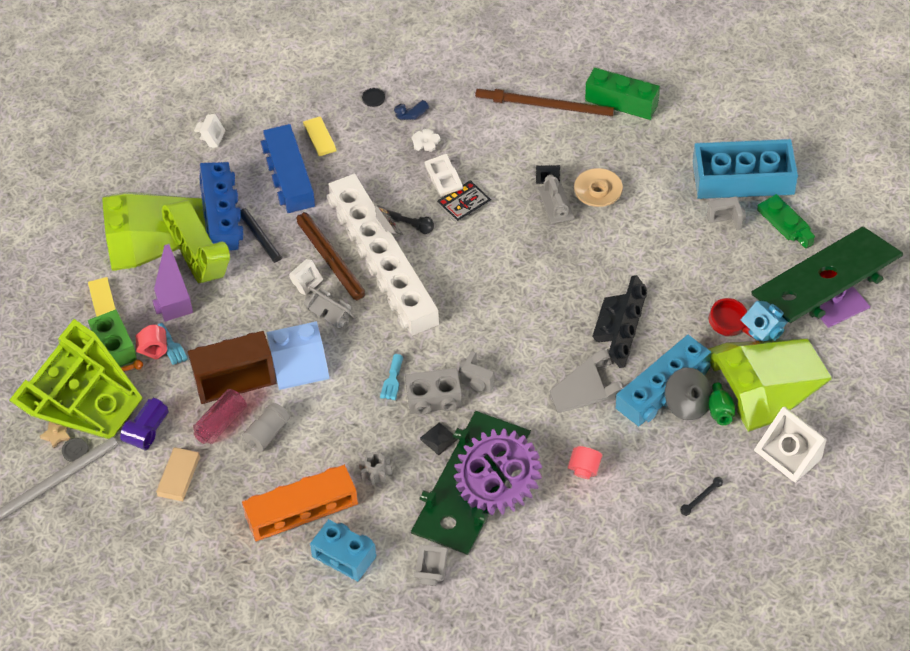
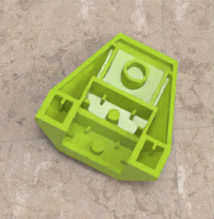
M136 192L103 196L105 235L112 271L135 268L162 257L164 245L167 244L170 245L172 252L179 249L163 220V205L188 200L206 230L202 198Z
M73 319L58 338L59 345L30 381L25 379L9 401L32 417L110 439L117 434L143 400V397L97 335Z
M808 338L726 342L708 348L711 351V367L714 372L718 370L723 372L738 399L737 413L748 432L772 424L782 407H786L788 410L793 409L832 378Z

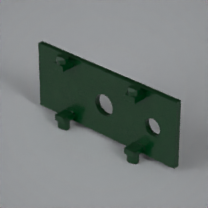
M862 226L752 290L751 295L759 301H766L770 305L774 304L784 313L782 317L789 323L807 313L812 318L820 319L825 315V311L820 308V305L866 278L870 283L879 284L884 278L878 271L901 258L903 252ZM825 270H832L837 273L835 277L828 279L821 277L819 274ZM787 294L796 296L793 300H784L782 297Z
M475 411L467 427L464 430L457 428L454 432L453 438L459 439V442L435 487L430 492L423 490L419 500L426 503L411 530V534L469 555L490 513L487 508L484 512L482 509L477 508V506L471 508L468 500L464 501L462 498V492L458 491L456 485L459 482L454 478V475L459 473L454 467L455 464L462 463L458 458V454L466 455L467 452L464 446L472 448L474 446L472 438L481 441L482 432L487 437H491L492 429L496 431L497 435H500L501 431L506 429L508 436L513 431H516L519 438L524 435L528 439L531 430ZM506 451L499 452L496 457L504 456ZM485 455L484 458L505 484L507 479L504 474L497 468L490 456ZM485 467L478 468L475 474L482 472ZM500 486L493 487L489 493L496 492ZM447 517L453 518L456 521V525L451 529H445L440 525L442 519Z

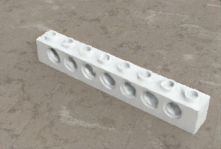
M352 174L328 183L330 194H327V200L331 208L335 207L337 209L338 220L342 225L345 224L347 226L346 230L349 239L356 241L357 251L361 258H366L370 274L372 276L376 275L378 278V287L382 293L386 292L388 295L387 300L392 311L397 310L402 328H407L411 336L439 325L437 307L391 232H386L376 218V207L357 176Z

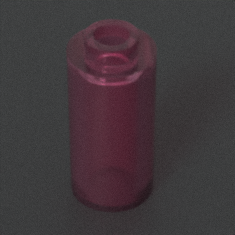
M227 389L193 425L195 438L203 444L206 442L213 444L246 409L247 403L244 398L236 391Z

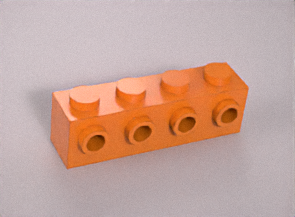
M345 464L339 467H331L325 472L314 476H306L286 486H278L270 492L253 495L249 499L242 501L244 514L255 542L358 504L356 488Z

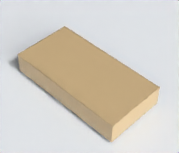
M173 448L156 490L158 497L178 501L184 500L200 459L199 452Z

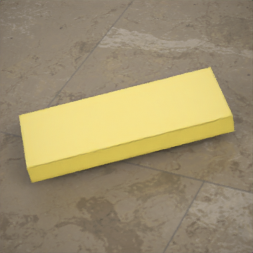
M321 116L303 121V125L319 157L336 152V147Z
M108 278L89 281L88 286L96 317L115 310Z

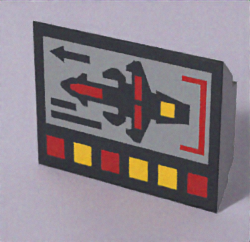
M470 180L463 184V189L445 195L437 200V203L453 221H459L492 199Z
M376 205V218L385 231L395 235H403L385 207Z

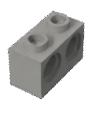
M457 368L405 374L410 414L424 415L431 411H452L462 407Z

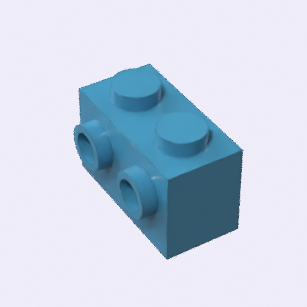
M329 519L310 543L313 558L359 582L376 558L375 543L369 537L358 535L352 532L345 524L335 523Z

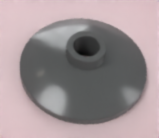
M682 368L672 373L665 386V400L670 411L683 420H696L708 411L709 397L712 390L705 375L694 368ZM692 389L694 390V397L691 394Z

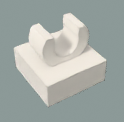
M208 114L204 122L197 123L194 131L200 132L201 136L199 139L206 141L209 147L214 148L219 146L225 129L215 114Z
M309 259L303 261L289 274L293 285H296L299 292L304 295L311 291L309 289L310 286L315 288L323 280L315 264Z

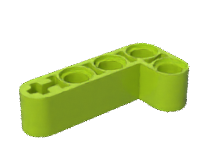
M188 200L163 205V220L195 280L198 283H204L223 278L230 261V253L226 243L223 241L212 243Z

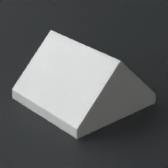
M782 407L754 451L796 483L822 460L827 439L786 407Z

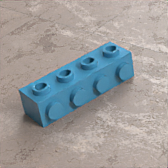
M689 334L686 335L616 394V409L638 427L645 421L650 422L661 407L668 406L665 400V386L672 373L682 368H694L705 375L711 367V351Z

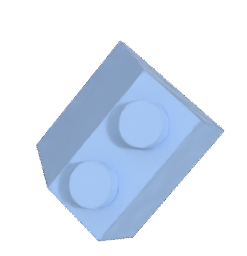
M317 321L266 332L279 390L330 379Z

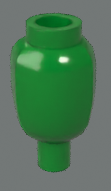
M716 382L712 385L713 392L709 397V409L711 417L719 425L725 426L733 420L735 414L734 400L729 392L723 390L722 384Z

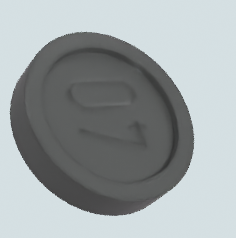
M81 438L69 439L62 446V455L69 462H73L89 452L87 442Z

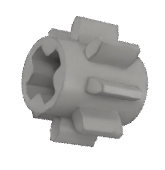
M379 450L377 452L365 453V460L358 462L359 470H361V479H368L371 481V485L378 482L385 483L386 475H392L390 457H384Z

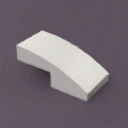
M447 154L425 161V167L440 197L463 189L455 167H452Z

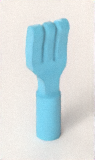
M163 323L158 324V326L166 330V353L172 365L177 364V362L187 361V356L179 343L173 342L170 333Z
M400 354L393 355L389 371L390 376L383 383L380 394L381 399L386 398L396 401L399 390L397 376L400 373L403 356Z

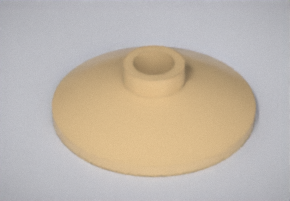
M601 168L584 171L576 178L574 183V191L577 198L583 203L595 207L613 204L620 198L623 190L621 179L612 171Z

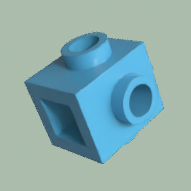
M756 301L741 319L750 329L748 331L749 334L758 341L777 340L784 332L783 327L788 323L782 317L784 313L774 304L770 305L766 301Z

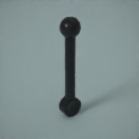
M715 477L713 483L690 504L681 506V513L685 516L690 515L694 506L716 487L723 485V479Z

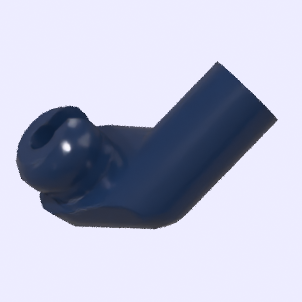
M424 100L406 109L405 104H398L394 108L395 116L399 120H416L429 109V105Z

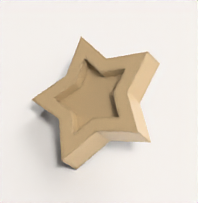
M49 422L48 430L40 435V438L50 441L54 449L60 442L70 439L66 433L68 427Z

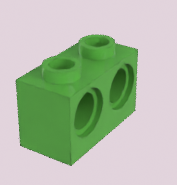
M116 309L88 320L90 330L97 335L120 367L137 360L134 345Z

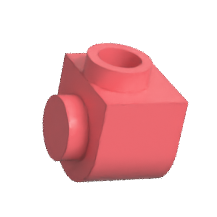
M154 324L149 325L135 335L136 352L155 360L167 352V335L163 327Z
M577 446L573 448L568 469L575 471L574 475L577 477L590 479V477L597 475L603 454L591 448Z

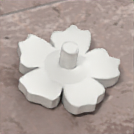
M423 129L422 132L418 131L411 137L414 149L417 151L424 147L425 151L432 152L436 149L435 145L441 141L439 135L434 134V131L430 129Z

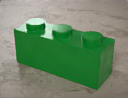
M594 67L586 81L585 102L599 106L614 107L616 111L651 120L659 104L660 86Z

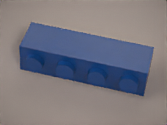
M291 124L263 130L264 140L260 141L263 154H268L269 156L266 157L268 170L274 171V174L271 175L274 188L280 189L277 192L280 206L285 205L287 214L315 207L314 192Z

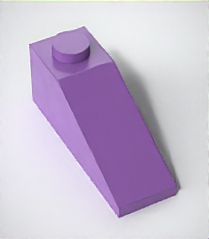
M169 244L164 245L154 287L156 299L152 300L156 314L161 313L164 322L193 313L189 294Z

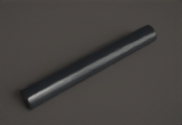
M246 208L241 209V218L274 263L282 259L281 255Z

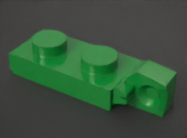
M777 194L757 205V211L788 241L797 240L805 249L814 245L815 235L811 232L810 226Z

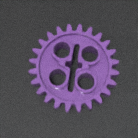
M492 429L491 437H487L482 432L481 441L472 438L474 446L472 448L464 446L467 452L466 455L458 454V458L462 463L455 464L454 466L457 472H459L454 475L455 480L459 482L456 487L459 492H462L461 496L464 501L468 500L471 508L477 506L483 512L487 508L490 515H493L496 508H498L501 514L504 515L505 507L509 506L514 512L515 503L518 502L524 506L525 503L522 498L524 496L533 498L529 490L539 488L534 480L542 479L540 472L537 471L542 468L540 461H537L540 456L537 451H534L535 447L532 442L527 443L528 441L524 435L519 438L516 431H513L508 436L506 429H503L500 435H497L496 431ZM506 451L504 456L496 457L499 452ZM485 455L490 456L497 468L512 485V488L508 489L499 475L484 458ZM485 467L482 472L475 474L478 468ZM522 470L518 476H511L514 471ZM500 486L496 492L489 493L493 487Z

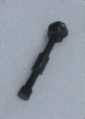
M387 210L395 222L399 223L401 221L411 224L413 227H416L417 231L420 230L422 234H429L434 229V222L428 216L412 219L402 216L401 213Z

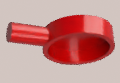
M723 298L713 304L708 319L714 331L723 336H736L744 332L752 337L748 332L750 329L741 321L747 313V309L741 302L732 298Z

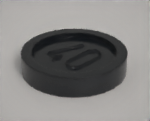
M378 88L367 89L362 94V101L369 107L380 106L385 101V93Z

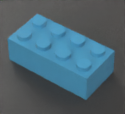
M791 139L694 143L692 163L698 199L774 196L775 194L795 195L798 173Z

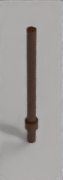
M477 88L475 93L476 98L490 99L494 103L503 104L504 101L613 117L614 107L507 93L502 89H495L493 91Z

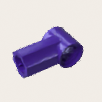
M154 397L153 399H148L134 420L129 419L124 424L120 435L121 441L142 450H148L154 442L157 428L169 413L168 407L159 399Z

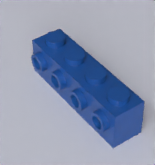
M229 162L200 163L199 182L206 232L213 244L223 241L226 243L229 251L238 250L239 240H243V226H238V222L241 221L240 207L235 206V204H238L237 189H233V186H235V173L230 172Z

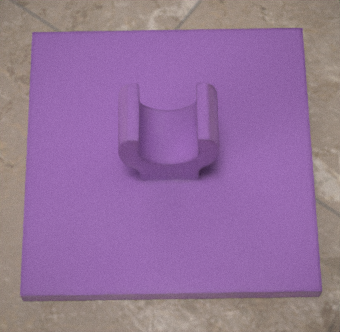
M852 286L820 305V308L825 311V315L820 319L830 328L869 309L870 305Z

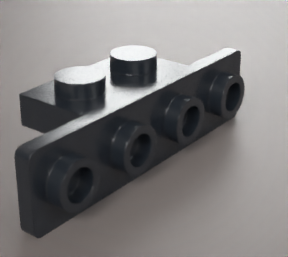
M637 275L631 276L626 294L604 297L592 335L596 342L612 341L608 353L619 368H625L633 338L636 335L638 321L642 314L644 301L647 297V287Z

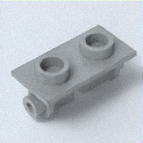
M548 175L545 178L544 186L538 187V191L550 224L574 220L561 182L558 183V179L553 175Z
M311 286L309 287L313 294L304 301L307 310L312 311L321 318L326 310H328L324 319L338 329H345L348 326L349 317L357 318L350 312L352 307L344 301L339 300L337 303L331 299L333 296L326 290L320 288L317 291Z

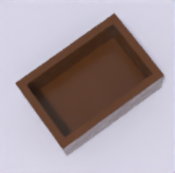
M264 330L233 339H226L207 346H199L187 351L201 404L277 384L272 355Z

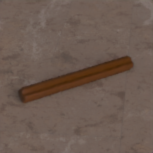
M306 212L298 214L296 217L298 225L353 300L358 301L364 298V288L309 214Z

